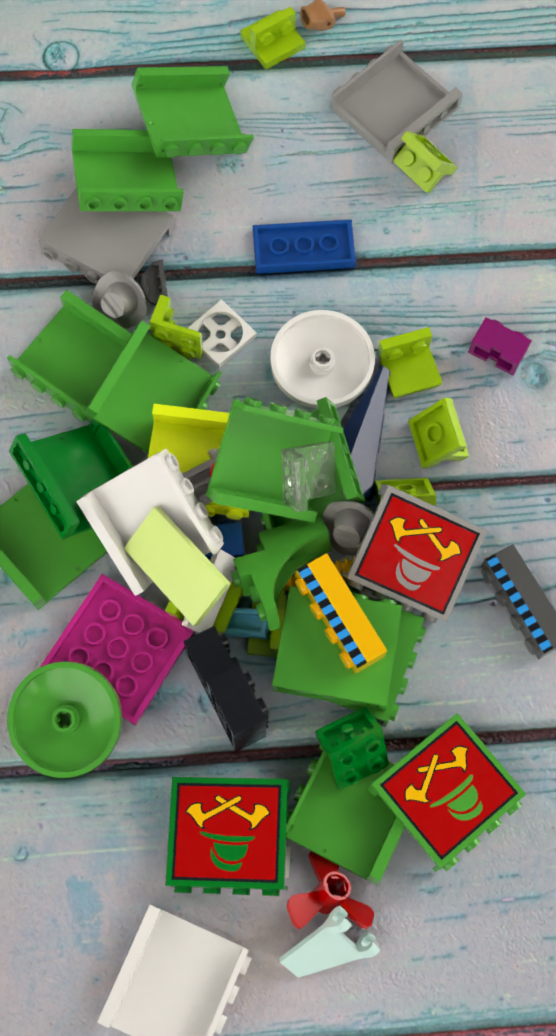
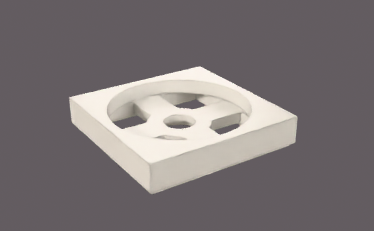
M222 299L188 327V329L199 331L204 326L210 332V337L202 343L203 353L219 369L257 337V333ZM217 314H226L230 320L224 325H218L212 318ZM238 327L243 330L242 339L239 344L231 338V333ZM224 331L226 335L224 338L219 339L216 337V333ZM217 345H224L229 351L214 352L211 350Z

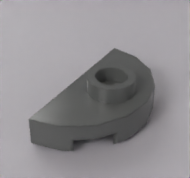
M163 259L151 263V266L141 275L140 285L145 299L154 306H156L160 295L168 297Z

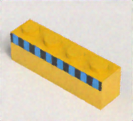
M326 553L297 569L295 584L301 595L307 594L312 602L309 606L315 618L323 620L327 627L324 631L331 644L337 643L342 653L339 656L347 669L352 668L354 673L357 674L384 658L387 649L328 554Z

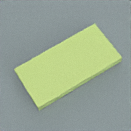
M154 507L124 547V550L193 626L199 625L231 585L160 507Z

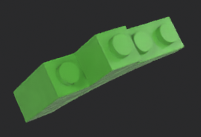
M321 515L316 516L314 523L300 520L259 532L260 544L256 545L257 552L233 559L235 570L231 571V576L235 588L241 587L244 597L251 595L253 603L258 601L259 604L256 605L259 619L260 621H266L269 631L281 628L277 612L278 602L282 590L289 579L297 572V569L303 567L316 557L331 552L329 532Z

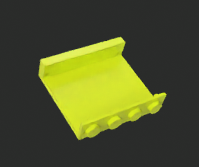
M154 404L152 411L154 424L148 458L167 448L168 452L172 453L178 460L179 470L182 474L210 460L208 450L220 448L230 413ZM214 502L205 505L209 516L223 514L234 520H240L242 517L249 518L250 510L215 504Z

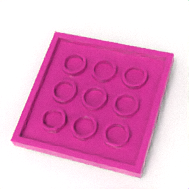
M101 574L40 667L56 662H77L97 670L114 687L120 700L122 718L136 726L185 649L183 641L193 637L195 632L181 625L183 621L169 615L166 611L141 596H135L131 590Z

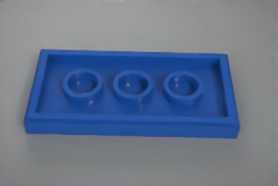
M352 219L252 225L256 274L356 268Z

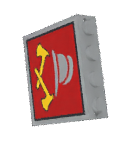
M382 484L378 495L382 496L350 570L348 573L342 572L341 575L349 579L348 585L361 591L364 586L373 589L372 595L379 599L391 597L397 600V605H402V609L412 612L413 608L422 611L421 617L433 623H436L437 619L447 622L487 530L390 485Z

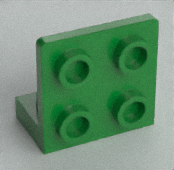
M366 706L315 731L317 740L330 758L335 783L339 790L354 785L359 780L373 773L380 772L389 765L383 730Z

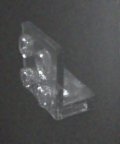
M327 441L281 449L284 503L296 512L307 510V500L336 493L335 446L333 442Z

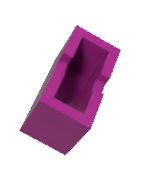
M485 317L471 342L468 353L485 362L490 358L497 362L495 367L514 376L532 340L528 339L521 332L505 327L497 320Z

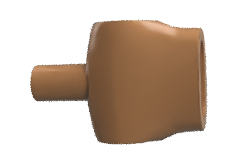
M315 0L309 5L301 7L300 18L306 29L325 31L335 25V18L344 17L346 12L344 7L330 8L323 0Z

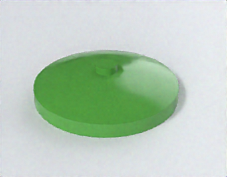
M77 662L47 664L31 672L16 688L8 708V733L17 754L28 766L37 772L56 778L80 776L101 765L116 747L122 730L120 700L111 683L100 672L90 666Z

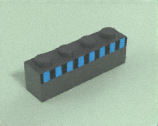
M514 544L486 558L481 565V574L488 584L491 583L496 590L495 596L502 607H506L511 615L510 621L514 628L522 632L526 639L524 642L528 651L532 655L535 654L538 660L555 651L556 611Z

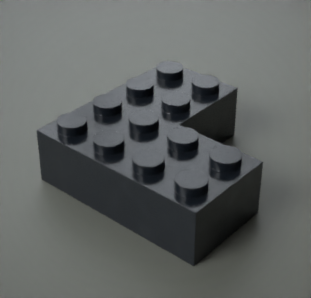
M215 626L184 640L189 660L235 752L265 738L269 723L268 708L262 697L256 699L254 694L256 692L254 687L256 686L249 671L243 672L237 658H230V645L224 632L218 633Z

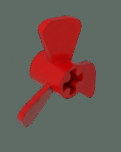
M310 851L308 858L319 883L311 892L295 894L288 899L287 911L293 926L297 929H302L317 912L330 914L334 908L341 906L348 913L347 916L360 928L368 929L374 919V912L371 907L348 898L351 893V884L344 874L338 872L339 865Z

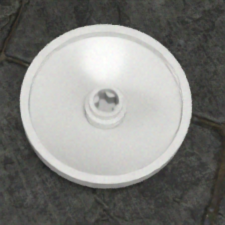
M329 310L309 311L289 320L277 333L271 348V371L278 387L294 402L305 407L319 409L317 400L327 397L338 408L355 400L368 386L375 365L374 347L364 328L352 318Z

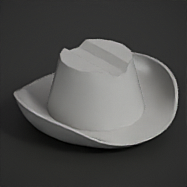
M110 271L98 280L92 297L93 308L123 328L136 326L143 321L147 313L146 299L142 288L133 278L119 271Z
M338 501L329 504L324 510L323 521L329 532L330 545L342 554L356 556L374 513L368 507L354 501Z

